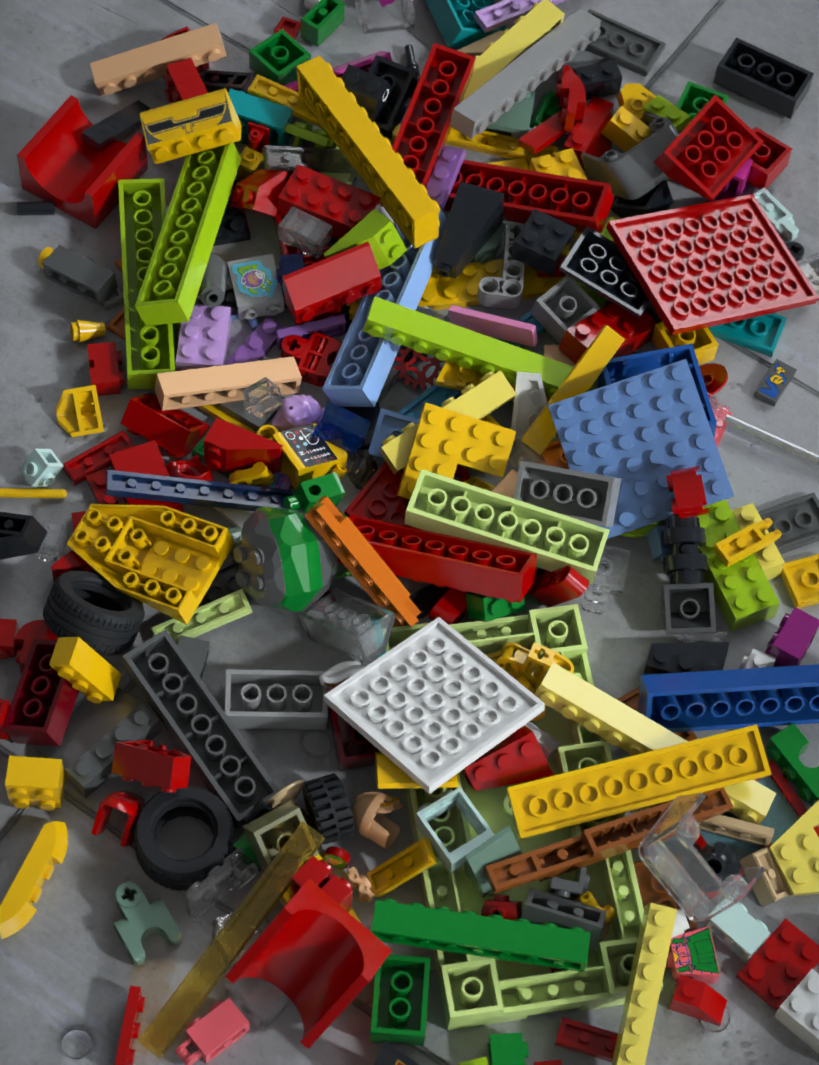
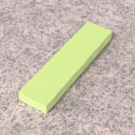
M242 588L197 607L188 625L172 618L150 628L154 636L166 629L174 642L178 644L180 635L194 638L253 612Z

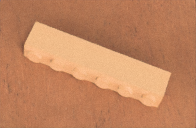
M214 23L92 62L90 65L95 85L101 96L164 77V75H167L166 65L192 58L195 67L207 62L217 61L227 55L217 24Z
M294 357L258 360L158 373L156 376L155 392L161 410L166 411L272 395L299 393L302 376Z

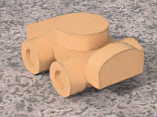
M354 866L347 870L352 890H359V901H368L369 903L374 901V894L370 890L372 885L368 878L363 874L359 876Z

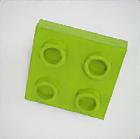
M295 121V124L287 123L285 132L295 135L291 154L294 156L298 155L304 139L316 143L311 159L313 163L319 162L324 146H337L322 128L314 130V125L303 121Z

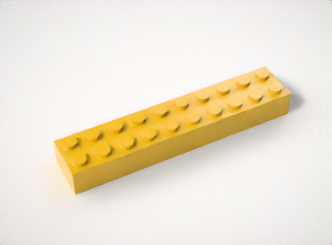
M319 55L298 65L297 78L300 98L371 192L381 197V205L412 246L416 249L438 238L440 226L438 219L440 208L438 203L434 199L431 200L425 186L419 184L412 169L404 165L401 155L398 152H394L388 138L383 137L377 124L370 121L364 107H360L357 104L354 94L347 91L343 80L334 74L330 63L325 62Z

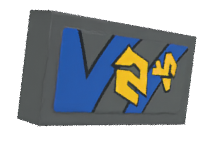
M776 359L756 389L754 396L775 406L794 377L797 369Z

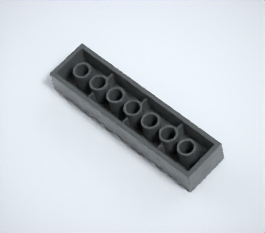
M165 629L124 654L123 667L181 751L191 756L190 764L208 790L226 805L232 817L233 825L237 830L247 824L244 818L260 798L267 802L279 792V789Z

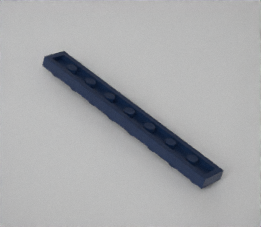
M107 470L106 473L107 496L255 511L262 507L285 509L283 506L284 497L292 496L295 490L115 470Z

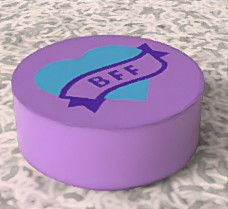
M276 472L273 473L275 477L273 483L266 486L290 490L291 482L286 474Z

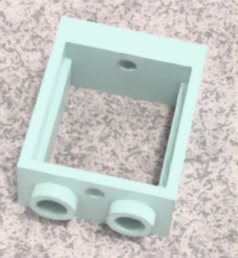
M461 787L454 791L452 789L445 791L441 794L439 800L432 804L430 802L425 803L416 813L415 824L424 837L430 840L432 848L450 873L465 865V855L494 836L492 830ZM457 805L478 836L449 853L428 822Z

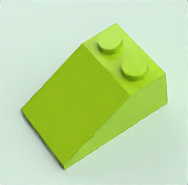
M374 209L326 251L324 256L329 258L369 242L380 270L395 262L407 251V248L392 221Z

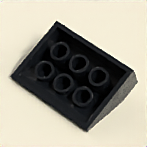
M586 226L559 270L637 318H640L650 301L615 242Z

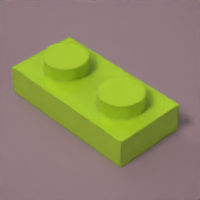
M660 95L643 106V112L646 111L669 119L678 132L690 121V116Z

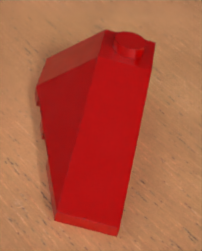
M595 96L585 109L583 122L577 121L563 149L573 148L583 170L585 168L581 154L587 153L599 158L606 151L611 150L612 141L601 132L614 115V103Z

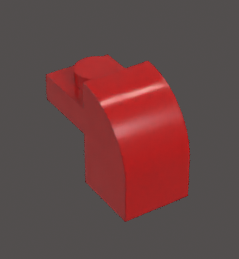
M34 620L26 623L18 630L15 636L16 648L18 650L16 663L20 665L21 674L34 639L58 640V637L46 626L44 620Z

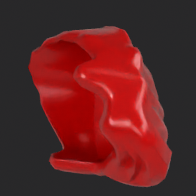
M194 456L190 461L178 460L165 465L171 477L212 481L211 469L200 462L199 456Z

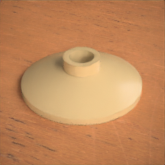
M298 780L283 788L266 803L274 809L287 802L296 806L297 802L295 799L303 789L304 780Z

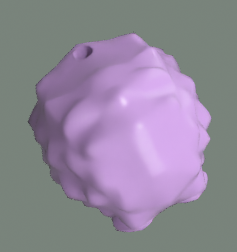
M311 395L288 396L286 399L281 400L280 409L272 420L271 425L278 430L286 431L318 423L321 419V407Z

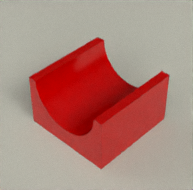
M70 95L17 154L22 189L44 201H54L56 208L97 229L119 203L118 180L140 179L147 171L146 140L144 134L137 132L128 143L114 140L98 150L81 139L82 131L93 126V124L83 113L79 100Z
M308 879L225 977L232 984L242 978H258L271 983L284 992L300 1013L304 1030L300 1043L309 1049L370 982L392 950Z

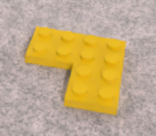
M424 403L397 496L411 499L421 469L453 479L457 464L502 478L516 431Z

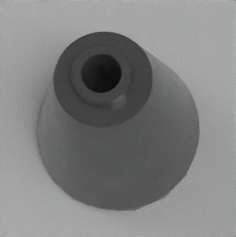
M210 254L197 298L208 307H216L223 302L229 278L228 266L217 254Z

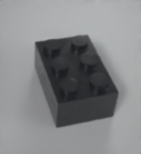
M376 55L368 73L388 81L393 88L376 124L381 134L392 138V132L401 123L411 101L413 88L420 77L416 70Z

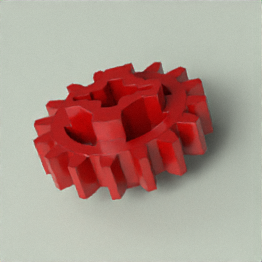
M409 347L406 350L399 349L402 356L396 357L395 360L400 362V365L394 368L395 370H401V374L398 375L399 379L406 378L404 385L407 386L412 382L413 389H416L418 384H421L422 389H426V383L433 386V379L438 378V372L443 368L440 366V363L445 361H441L436 357L427 358L423 353H418ZM413 350L414 356L410 362H405L406 356ZM419 357H421L422 361L431 362L423 366L422 371H419L418 367H409V365L416 363ZM431 366H435L433 374L427 378L426 372ZM412 370L415 372L418 380L410 377L406 371Z

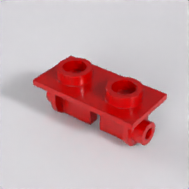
M249 122L248 147L267 158L270 157V129L263 125Z

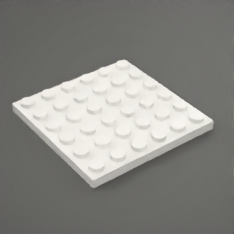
M440 617L324 695V702L429 794L545 710L544 702Z

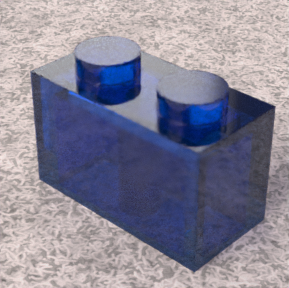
M327 401L317 418L312 435L356 455L366 438L370 421Z

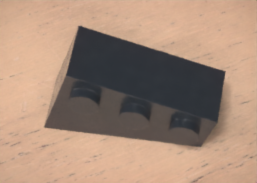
M730 642L652 643L643 675L723 670Z

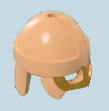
M377 791L357 795L352 813L359 834L367 839H371L387 850L397 839L401 828L387 818L385 814L403 807L399 803L400 798Z

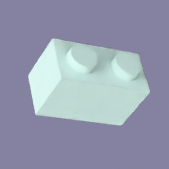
M731 898L714 914L707 927H710L711 933L745 963L751 959L771 934L761 920H755L748 914L743 904L735 902Z

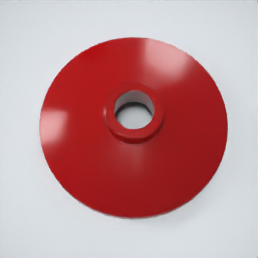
M717 363L699 366L708 396L710 397L725 386L728 380V372L723 365Z

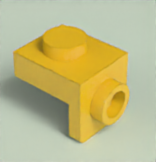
M245 147L240 154L241 161L236 179L242 181L249 172L255 173L264 161L265 156L249 147Z

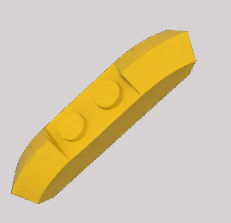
M52 821L44 824L0 905V935L2 939L13 935L23 928L37 911L32 906V903L38 902L42 893L41 886L45 880L48 881L53 874V864H62L67 851L68 832L65 822Z

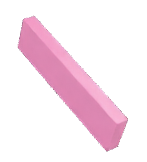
M451 305L448 310L450 323L486 336L535 347L538 343L536 325Z

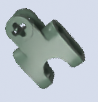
M134 882L122 883L117 888L116 905L122 918L112 924L135 966H139L146 961L142 942L149 935L157 934L164 937L169 946L172 947L182 943L181 932L161 898L149 903L140 886ZM129 895L134 900L130 902L129 899H125V896Z

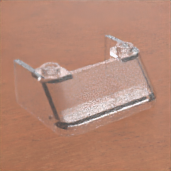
M704 793L677 796L638 847L640 859L693 922H706L742 901L765 872L763 866L741 868L739 874L730 875L722 882L695 849L693 844L699 837L700 827L692 814L705 799Z

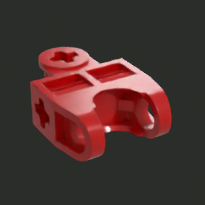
M313 331L310 340L297 335H289L282 341L281 358L294 357L302 376L301 381L323 387L332 368L329 364L334 363L343 342Z

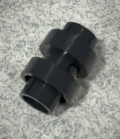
M679 515L668 517L666 529L661 531L662 547L670 550V555L663 557V573L669 575L670 584L703 583V573L708 571L707 555L699 554V547L706 545L705 528L700 527L697 516L679 519Z

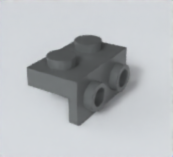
M580 867L576 871L575 881L552 877L548 880L546 891L565 899L570 896H580L582 892L588 889L590 875L586 874L587 868Z

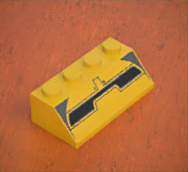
M226 88L140 113L146 144L155 164L241 140V123Z

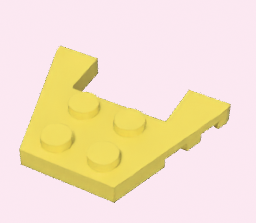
M819 800L769 848L791 896L819 894V838L814 830V827L819 825Z

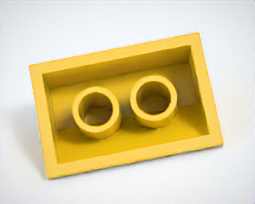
M375 752L376 785L378 789L422 788L382 752ZM457 774L438 788L458 787Z

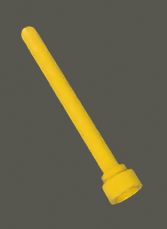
M0 488V498L63 499L67 496L65 489Z

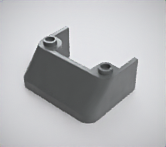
M645 111L642 113L644 122L652 133L645 140L625 153L609 150L599 158L587 153L581 154L587 180L609 183L613 195L626 200H634L669 178L653 163L679 134L669 119Z

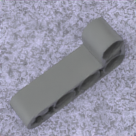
M512 223L507 227L502 278L485 277L479 282L477 300L482 306L514 309L520 305L525 264L511 258L514 239L517 238L524 226L521 223Z

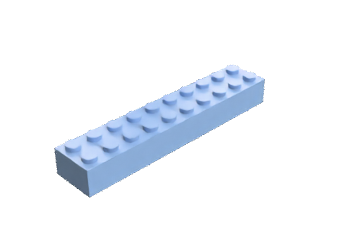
M441 208L438 213L440 222L439 237L416 249L395 223L394 227L405 244L407 251L391 265L379 270L382 289L372 295L363 296L322 388L334 406L375 407L401 345H396L389 340L373 337L369 333L363 332L366 317L374 297L416 311L434 269V258L447 222V218Z

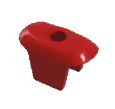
M125 790L110 793L99 804L91 834L97 836L104 832L112 810L115 808L128 815L120 846H129L134 841L135 820L140 809L145 804L144 799L136 793Z

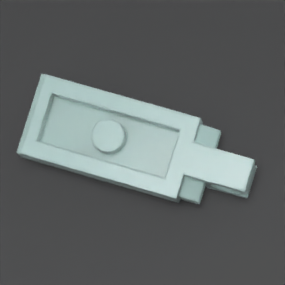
M765 188L755 192L753 195L778 234L782 233L790 242L796 239L799 229L794 224L793 215Z

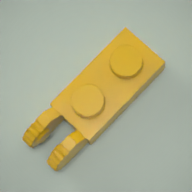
M767 518L756 524L753 523L714 545L713 550L724 565L729 567L775 542L781 537L782 533L777 529L764 536L762 532L773 524V521Z

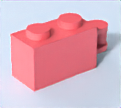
M230 998L224 1002L220 1000L209 1009V1013L202 1019L197 1017L189 1023L186 1030L187 1040L177 1047L175 1053L185 1065H192L200 1058L207 1064L249 1031V1021ZM193 1046L196 1052L191 1055L188 1049Z

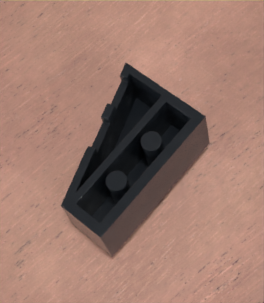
M0 512V560L38 553L47 530L33 516Z

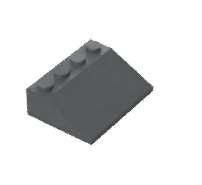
M117 687L113 701L93 703L87 699L71 713L60 747L34 745L33 748L43 758L62 759L65 779L86 799L114 774L111 772L115 742L153 740L161 733L160 719L141 701Z

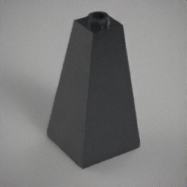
M460 182L434 258V273L442 277L454 279L460 275L504 221V193Z

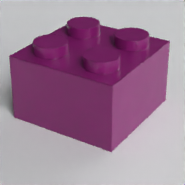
M794 607L790 615L785 613L779 624L780 627L777 632H774L765 651L766 654L776 657L773 667L799 666L819 628V619Z

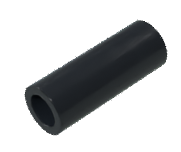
M54 201L17 202V215H55Z

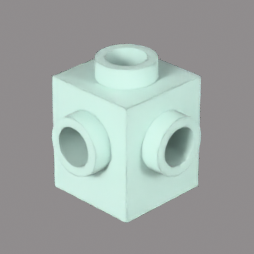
M34 449L25 458V462L19 470L29 485L48 487L55 481V477L64 466L51 449Z

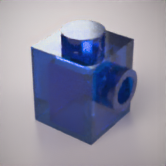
M302 253L279 256V269H276L277 283L282 284L283 292L282 276L304 268Z

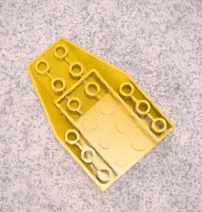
M90 504L67 542V546L118 591L188 625L235 544L226 527L170 507Z

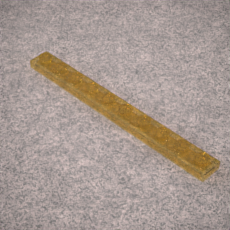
M302 821L138 1039L141 1045L158 1058H162L290 887L291 877L314 855L325 840L324 836Z

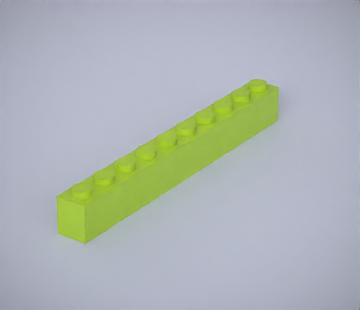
M374 297L362 330L373 337H380L396 345L412 348L418 353L432 355L441 361H449L459 365L461 368L480 372L484 376L491 371L496 374L501 370L509 384H516L517 372L540 373L545 394L550 399L573 369L571 365L378 297ZM596 380L587 392L594 390Z

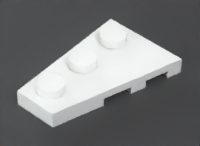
M517 372L516 396L514 397L511 430L516 431L514 438L516 442H522L520 441L547 404L540 373ZM554 436L550 442L555 441L556 437Z

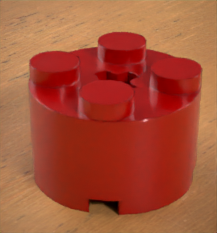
M700 465L670 471L671 475L666 476L669 492H674L675 499L671 500L673 515H679V519L709 514L708 508L703 509V506L707 505L702 476L701 474L696 475V472H701Z

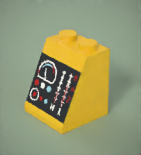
M322 422L272 435V441L283 445L281 472L290 478L291 486L294 490H296L301 482L330 474L337 464L347 467V451L342 445L339 446L332 430L330 428L326 429Z

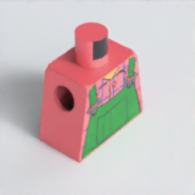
M704 927L671 938L665 969H671L674 982H677L680 975L708 984L717 982L720 971L710 927Z

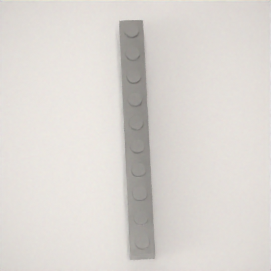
M581 8L578 9L453 109L450 126L470 139L478 133H482L489 124L495 123L499 116L504 112H508L515 103L522 101L527 93L534 91L542 81L548 80L552 73L559 71L567 61H571L579 51H583L589 43L596 41L601 32L599 30L601 20Z

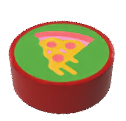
M336 846L326 848L323 856L324 861L337 869L347 868L351 858L347 851Z

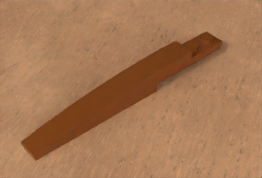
M724 787L679 798L585 829L581 835L487 865L484 868V873L494 894L538 879L542 882L663 838L729 811L734 806Z

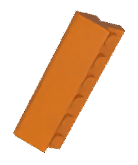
M322 496L304 515L318 534L324 538L327 545L393 626L408 625L412 627L419 621L416 616L421 612L409 598L411 594L347 516H343L327 496Z

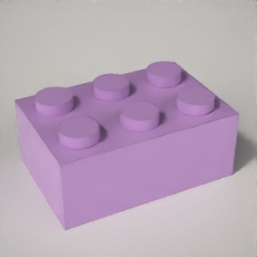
M194 304L189 322L181 323L176 355V371L225 365L231 328V307H208L203 304Z

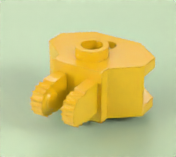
M625 84L616 96L619 108L621 106L643 123H645L642 114L644 113L643 106L656 97L641 84Z

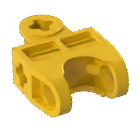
M536 642L533 643L531 650L517 643H506L501 651L502 656L496 661V664L504 671H506L505 669L508 663H510L509 669L506 672L515 680L521 676L526 677L535 690H537L553 662L565 667L572 674L574 672V666L569 659ZM514 649H515V650H516V653H515L514 657H511V655H512V653H513V651H514ZM543 651V654H542L541 659L538 658L539 655H540V652Z

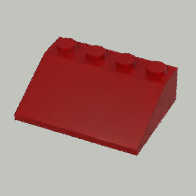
M714 95L653 163L670 179L712 201L764 141L722 100Z

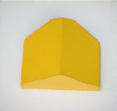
M96 385L63 390L56 407L58 424L72 438L104 432Z

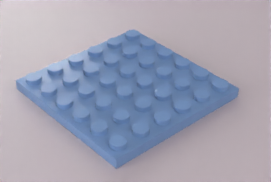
M686 359L548 405L569 469L621 478L613 527L600 526L610 530L607 539L674 516L671 500L675 499L674 492H669L666 476L671 475L670 471L700 465L701 472H696V475L701 474L707 501V505L703 507L734 497Z

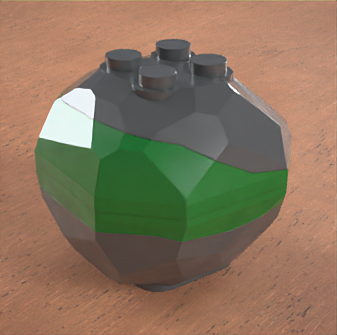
M262 507L256 509L244 522L239 544L233 550L234 559L239 563L236 582L240 587H243L248 596L256 603L287 611L300 612L312 606L332 584L338 569L337 556L324 541V538L318 534L304 515L306 513L288 509Z

